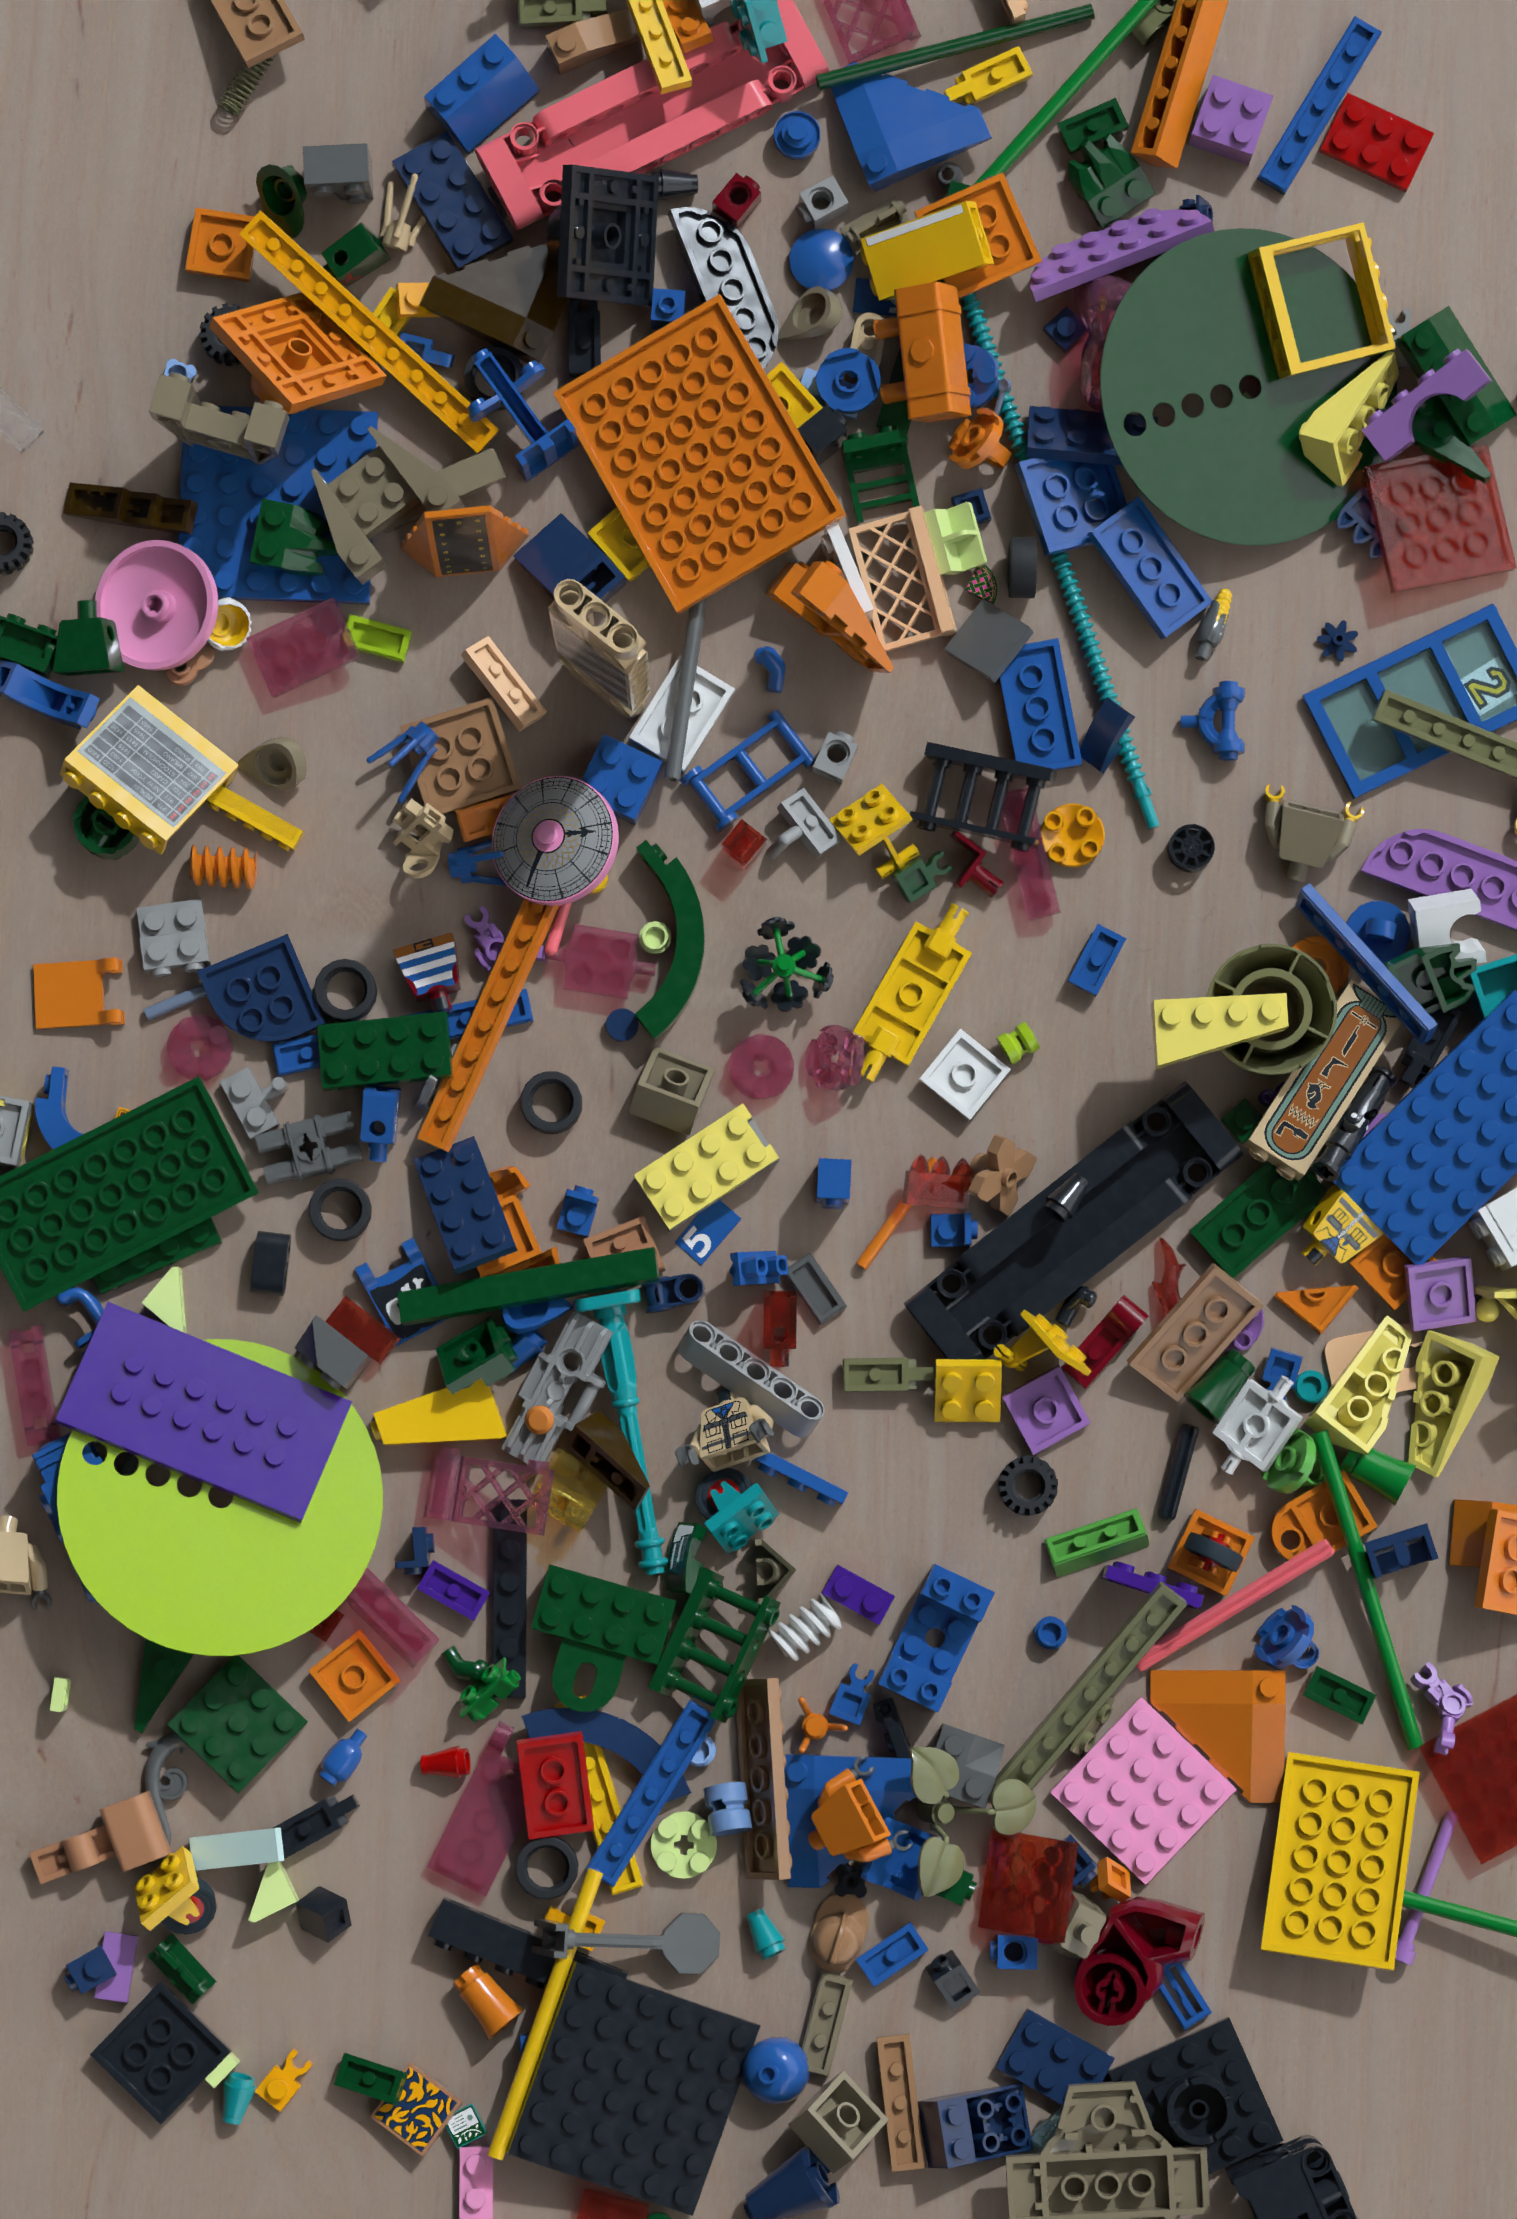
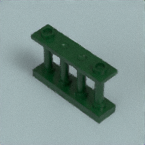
M703 1567L648 1688L668 1697L671 1696L672 1691L678 1690L714 1707L710 1717L726 1723L728 1718H731L738 1708L739 1702L737 1698L769 1628L773 1627L779 1618L780 1610L778 1608L781 1602L766 1595L762 1604L724 1588L722 1583L724 1576ZM719 1599L756 1616L748 1634L710 1618L708 1612L713 1602ZM705 1629L741 1646L734 1665L696 1648L695 1641L699 1632ZM693 1660L727 1676L728 1678L720 1695L682 1678L681 1672L686 1661Z

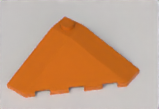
M1150 1670V1704L1158 1712L1163 1710L1177 1724L1174 1728L1192 1746L1196 1743L1210 1757L1207 1761L1226 1779L1230 1777L1243 1790L1241 1794L1250 1803H1281L1285 1756V1670Z

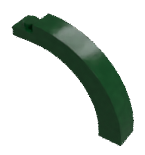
M645 840L636 847V852L665 889L673 907L677 925L675 955L666 979L650 1001L635 1013L639 1023L656 1042L680 1018L696 989L704 958L705 934L700 901L687 871L677 857L666 865L664 861L667 859V856L656 843L651 846Z

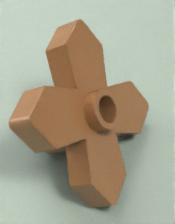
M995 1134L987 1152L978 1153L970 1163L969 1172L974 1179L968 1189V1193L985 1202L990 1200V1207L1010 1216L1018 1201L1016 1184L1019 1180L1030 1175L1037 1157L1020 1148L1015 1150L1014 1142L1006 1137Z

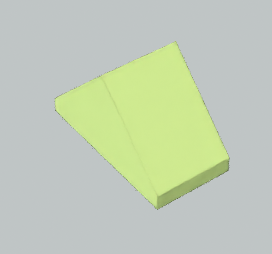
M171 1267L142 1301V1304L169 1327L187 1334L182 1269L180 1267Z
M281 1861L267 1864L248 1921L255 1923L299 1900Z

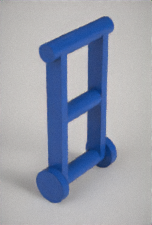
M778 709L768 716L771 722L705 770L699 765L680 779L683 786L688 784L692 786L719 823L714 828L718 833L728 828L739 818L736 812L800 765L803 764L808 768L816 761ZM776 728L798 758L767 780L745 750ZM735 758L757 788L725 810L703 780Z

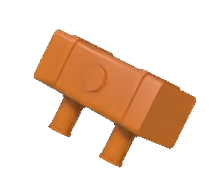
M932 282L895 289L897 317L878 319L874 321L873 325L877 340L899 336L904 381L882 384L881 397L884 404L906 400L908 419L925 423L971 416L970 387H968L960 317L962 311L959 305L957 287L941 282Z

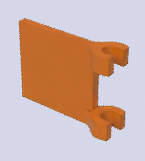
M118 957L87 961L33 964L36 1029L125 1025V1011L120 1009L104 1010L103 974L123 973L122 959L119 960Z

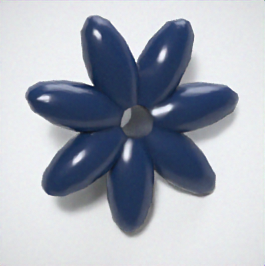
M1345 620L1340 622L1337 630L1332 624L1325 623L1328 635L1317 637L1318 642L1328 644L1323 651L1324 657L1331 655L1335 651L1337 659L1342 662L1345 650L1352 653L1357 652V647L1349 641L1355 639L1358 636V632H1346L1347 622Z

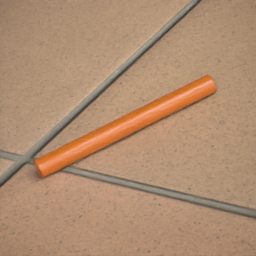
M930 1157L856 1261V1264L867 1270L941 1166L938 1160Z

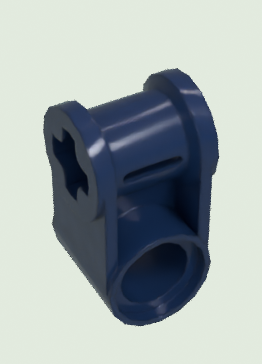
M694 1274L660 1277L658 1282L641 1284V1287L645 1288L648 1307L645 1309L646 1314L695 1304L705 1294L703 1281ZM687 1280H694L698 1284V1292L692 1298H686L681 1293V1286ZM656 1288L658 1290L659 1302L657 1301Z

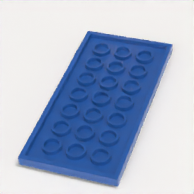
M1512 990L1362 1138L1351 1159L1345 1160L1342 1165L1338 1180L1333 1181L1340 1189L1346 1192L1377 1227L1415 1265L1424 1264L1475 1214V1211L1479 1210L1517 1172V992L1515 990Z

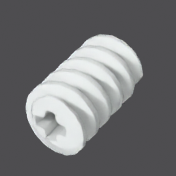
M821 1592L822 1603L813 1598L809 1600L811 1611L803 1606L799 1607L800 1619L792 1614L788 1615L789 1627L782 1622L777 1623L780 1634H776L770 1629L768 1630V1633L786 1657L789 1656L793 1660L798 1661V1648L808 1654L810 1652L809 1640L818 1646L821 1644L819 1633L828 1638L831 1637L830 1625L838 1630L842 1629L839 1616Z

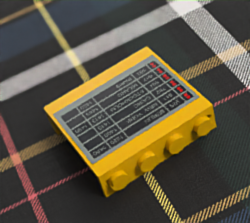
M137 685L64 759L60 775L71 788L78 789L86 795L96 808L103 809L110 814L121 828L128 829L135 834L145 847L153 849L162 855L168 840L221 785L227 787L234 780L239 765Z

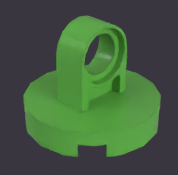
M1296 1428L1269 1470H1261L1262 1479L1268 1482L1267 1486L1270 1489L1288 1494L1297 1490L1300 1486L1319 1485L1325 1480L1319 1457L1316 1456L1314 1439L1309 1434ZM1313 1469L1314 1476L1311 1480L1308 1476L1310 1475Z

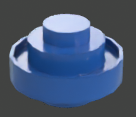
M792 111L783 115L777 121L774 128V143L777 150L783 156L792 160H802L810 157L817 150L820 143V127L818 122L810 114L802 111Z

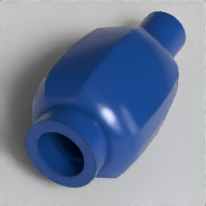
M356 1729L350 1739L337 1741L321 1761L322 1771L319 1773V1776L333 1786L338 1781H346L361 1760L362 1752L360 1746L367 1738V1735L361 1730Z

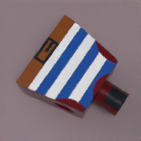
M450 932L393 949L396 961L416 1001L430 1000L433 1013L450 1012L453 1010L449 994L461 990L457 948L453 933Z

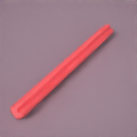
M1326 1539L1319 1541L1160 1638L1136 1665L1139 1671L1148 1669L1334 1555V1550Z

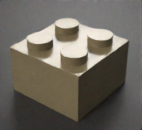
M843 2070L824 2084L788 2125L834 2174L851 2162L889 2119Z

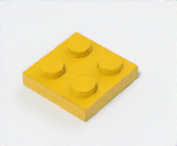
M936 1359L934 1421L1000 1422L1002 1360Z

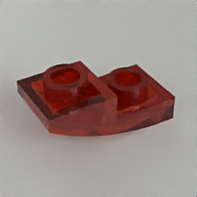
M347 1296L341 1300L325 1321L380 1365L400 1340L397 1335Z

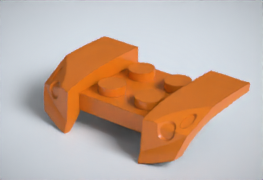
M505 1166L488 1172L518 1251L477 1266L480 1277L560 1264L557 1246L543 1253L541 1252L517 1196L527 1191L531 1186L526 1178L515 1166Z

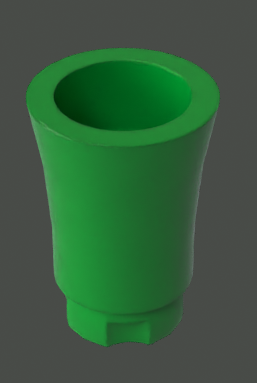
M1372 1447L1367 1455L1349 1450L1340 1469L1352 1473L1350 1477L1367 1485L1393 1505H1396L1416 1465L1396 1459Z

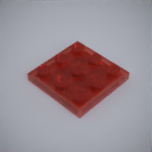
M992 1828L978 1927L1065 1943L1078 1843L1021 1832L1005 1835L996 1832Z

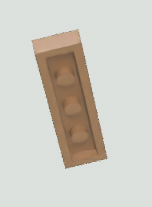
M910 2034L876 2037L885 2116L889 2119L886 2125L892 2172L924 2169L925 2162Z

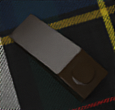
M598 1410L575 1424L564 1448L635 1511L642 1503L650 1485L623 1431Z

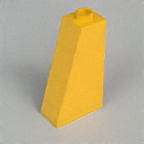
M481 1378L470 1387L461 1389L453 1395L446 1387L373 1413L375 1421L370 1422L376 1441L382 1439L384 1445L498 1440L508 1436L491 1387H487Z

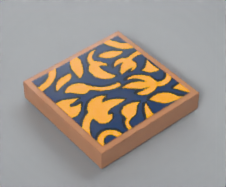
M409 2062L402 2071L408 2073L398 2106L381 2101L370 2117L419 2155L425 2157L463 2104V2101L412 2062Z

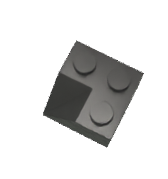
M367 143L303 146L304 185L307 193H312L316 197H327L332 195L333 192L339 199L347 200V203L362 204L366 202V199H374L372 160Z
M317 1315L313 1318L295 1346V1349L300 1352L297 1359L311 1370L317 1365L324 1371L320 1377L337 1390L341 1386L349 1390L372 1361L369 1355Z
M942 1723L934 1748L949 1753L956 1760L959 1768V1781L955 1787L947 1790L949 1797L986 1809L1005 1745Z

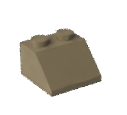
M654 1046L637 1084L628 1113L665 1126L673 1131L690 1135L715 1068Z

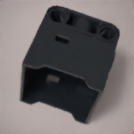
M1302 2135L1286 2143L1272 2146L1258 2155L1225 2168L1231 2184L1236 2187L1238 2195L1247 2199L1255 2219H1357L1350 2203L1347 2189L1338 2170H1336L1330 2154L1314 2136Z

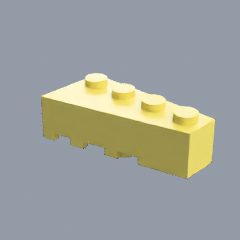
M1287 993L1153 1000L1151 1003L1155 1070L1284 1031L1289 1026Z

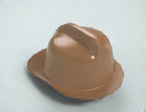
M835 1894L828 1897L821 1904L809 1940V1952L812 1960L818 1967L829 1972H841L849 1969L856 1963L855 1958L861 1953L869 1923L867 1908L859 1898L850 1894H846L844 1897Z

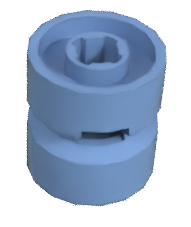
M745 1782L722 1783L703 1789L706 1808L712 1811L708 1816L710 1836H727L752 1830L750 1810L744 1808V1805L748 1802Z

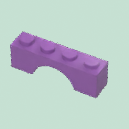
M1456 349L1443 360L1446 364L1436 373L1433 369L1426 372L1417 380L1419 383L1418 387L1410 393L1405 389L1391 400L1393 404L1391 408L1384 413L1378 410L1365 420L1368 426L1362 429V431L1385 461H1391L1415 442L1412 432L1413 418L1418 408L1426 400L1436 395L1449 394L1467 402L1493 382L1469 350L1465 349L1461 352L1459 349Z

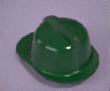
M271 164L263 166L258 171L256 177L263 212L291 239L296 238L301 233L304 225L302 204L307 198L304 178L292 165L282 168Z

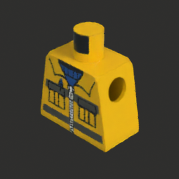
M1333 1184L1303 1224V1228L1314 1240L1301 1254L1314 1266L1327 1253L1342 1264L1378 1239L1383 1232L1345 1191Z

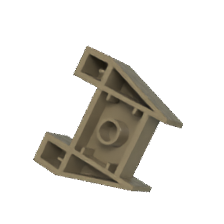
M170 373V376L160 374L149 408L152 419L187 445L193 446V444H198L252 460L258 466L278 456L289 421L287 411L283 410L284 406L269 400H265L264 404L255 402L251 416L238 411H233L232 415L220 412V407L208 402H200L192 383L189 382V378L177 373Z
M372 426L367 428V430L379 446L329 484H327L315 468L311 470L337 553L362 585L388 566L370 539L418 503L422 502L429 512L466 508L442 474Z

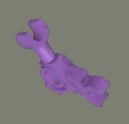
M481 906L479 908L483 914V919L480 922H473L468 914L465 915V921L468 926L478 931L474 937L480 945H483L484 954L482 955L479 948H476L475 956L479 964L485 970L490 971L500 954L506 938H504L494 922L489 924L490 913L484 906ZM541 946L535 961H547L545 946Z
M1427 1662L1421 1670L1427 1675L1428 1679L1422 1678L1416 1672L1410 1680L1415 1687L1426 1691L1424 1696L1436 1707L1439 1715L1438 1718L1442 1722L1440 1732L1434 1744V1752L1447 1755L1448 1748L1453 1749L1455 1744L1454 1724L1464 1714L1465 1707L1473 1705V1699L1464 1685L1457 1684L1451 1688L1444 1679L1439 1680L1436 1668Z

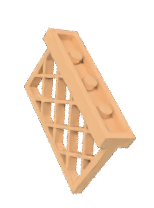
M921 505L910 508L909 511L849 528L862 582L874 608L872 620L876 635L885 652L941 636L948 637L957 633L943 575H940L924 517V512L926 511ZM906 521L909 533L903 543L888 536L894 524ZM885 526H886V528H885V530L883 531V533H882L881 531L877 530L878 528H882V527H885ZM872 531L880 536L872 552L860 546L858 534ZM885 539L900 547L891 563L876 555ZM910 540L912 541L914 550L907 547ZM904 550L916 556L917 564L911 574L896 567ZM863 553L869 556L866 563L864 561ZM873 559L889 567L880 583L868 576L867 570ZM893 570L908 578L899 594L884 586ZM918 571H920L922 581L915 577ZM912 581L922 585L925 590V595L919 605L904 597ZM871 584L877 586L874 594L872 591ZM881 590L897 598L888 614L877 609L875 603ZM901 600L916 608L908 625L892 617ZM927 601L930 611L923 608ZM920 612L932 617L935 630L920 633L912 628ZM879 614L885 617V620L883 621L882 625L880 622ZM890 620L905 628L899 640L886 644L883 632ZM909 632L915 634V636L906 638Z

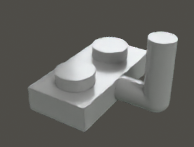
M803 788L777 806V810L791 828L782 833L767 849V855L771 859H776L789 844L800 838L816 859L838 845L843 838L805 788Z
M247 1067L220 1081L250 1140L255 1139V1135L266 1133L280 1125L268 1101L287 1091L288 1084L282 1077L274 1078L272 1085L261 1090L251 1069Z

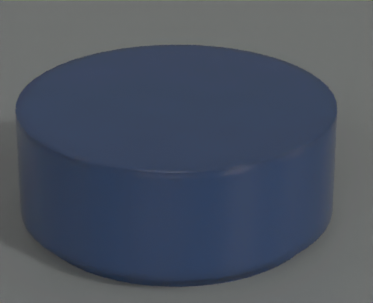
M616 1009L607 1018V1032L612 1039L618 1042L629 1041L638 1032V1019L628 1009Z

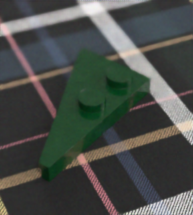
M1434 397L1421 404L1413 418L1412 432L1415 442L1411 445L1418 446L1424 453L1444 464L1448 460L1464 469L1463 474L1473 480H1479L1484 484L1489 482L1492 474Z
M146 1639L135 1730L140 1733L144 1732L195 1654L166 1648Z

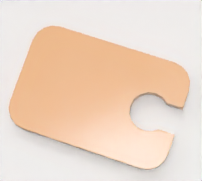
M1410 1324L1400 1325L1413 1335L1410 1347L1422 1346L1423 1342L1420 1331H1412ZM1373 1331L1334 1338L1326 1344L1324 1355L1331 1386ZM1416 1364L1411 1368H1403L1396 1386L1397 1392L1417 1389L1418 1372H1415Z

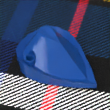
M565 1298L505 1308L501 1309V1318L507 1330L512 1333L522 1334L535 1331L573 1309L574 1305Z

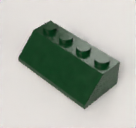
M1449 306L1394 340L1418 379L1431 369L1436 373L1446 364L1443 360L1456 349H1459L1461 352L1465 349L1469 350L1493 382L1467 402L1449 394L1434 396V399L1469 445L1517 415Z

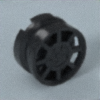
M1197 824L1184 825L1173 833L1168 843V858L1172 865L1176 866L1180 871L1187 873L1200 871L1207 866L1213 857L1215 842L1211 833L1206 828Z

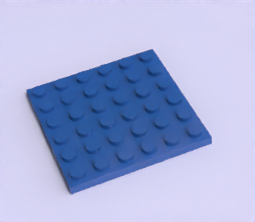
M218 406L220 407V412L232 415L233 411H238L251 416L253 407ZM306 409L296 414H288L289 421L278 456L260 466L255 465L249 459L198 444L189 446L183 442L180 499L193 500L198 503L192 535L178 533V544L196 553L207 565L217 587L218 599L229 597L234 600L370 605L371 579L362 585L339 554L320 556L317 559V562L324 569V575L304 577L288 574L280 569L253 565L249 561L262 499L300 506L320 514L327 521L311 470L315 468L327 484H329L377 448V442L367 428L372 426L378 430V412ZM331 531L322 534L321 538L334 542Z

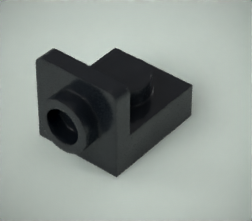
M953 1950L938 1955L933 1959L932 1963L925 1967L952 2011L980 1993Z

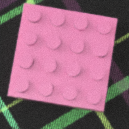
M1140 1697L1056 1784L1050 1793L1146 1885L1237 1789L1155 1709Z

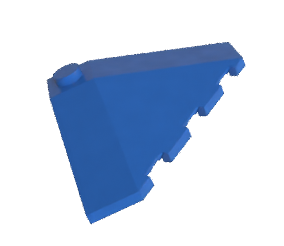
M853 62V63H851V64H849V65H847V66H851V65H855V64H859V63ZM886 73L883 76L877 75L831 87L868 184L875 192L992 139L979 108L969 104L965 107L949 101L950 98L929 89L923 91L909 86L908 81Z
M785 1754L786 1767L784 1769L785 1786L788 1790L786 1808L787 1820L790 1824L788 1841L789 1853L792 1857L791 1879H787L788 1887L822 1888L830 1880L828 1875L840 1863L846 1865L850 1860H847L843 1854L833 1857L826 1847L821 1850H815L810 1845L808 1834L817 1829L811 1819V1815L818 1809L817 1801L825 1783L845 1769H853L855 1760L860 1756ZM868 1757L866 1761L860 1764L859 1770L866 1772L874 1766V1774L866 1778L859 1776L856 1780L862 1778L883 1820L886 1817L894 1818L896 1816L894 1811L906 1799L912 1801L915 1798L910 1780L911 1758Z

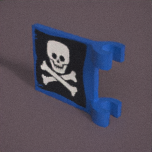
M414 1238L401 1243L409 1261L382 1276L375 1278L367 1262L355 1268L396 1346L447 1320L443 1319L409 1326L401 1324L397 1292L438 1285Z

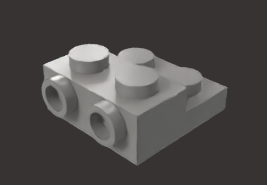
M202 899L137 908L143 968L146 973H152V977H164L171 975V970L184 968L185 972H197L204 968L203 965L211 964Z

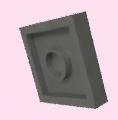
M982 599L944 650L952 658L995 683L1034 632L1028 625Z

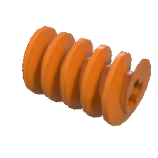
M192 845L189 875L190 880L193 877L196 886L200 887L206 878L208 886L214 887L219 878L222 888H227L231 879L236 889L241 887L244 880L248 889L252 890L254 888L258 871V851H256L254 858H252L248 848H244L241 857H237L235 847H231L228 856H224L222 846H218L215 855H211L209 846H205L202 855H200L196 845Z

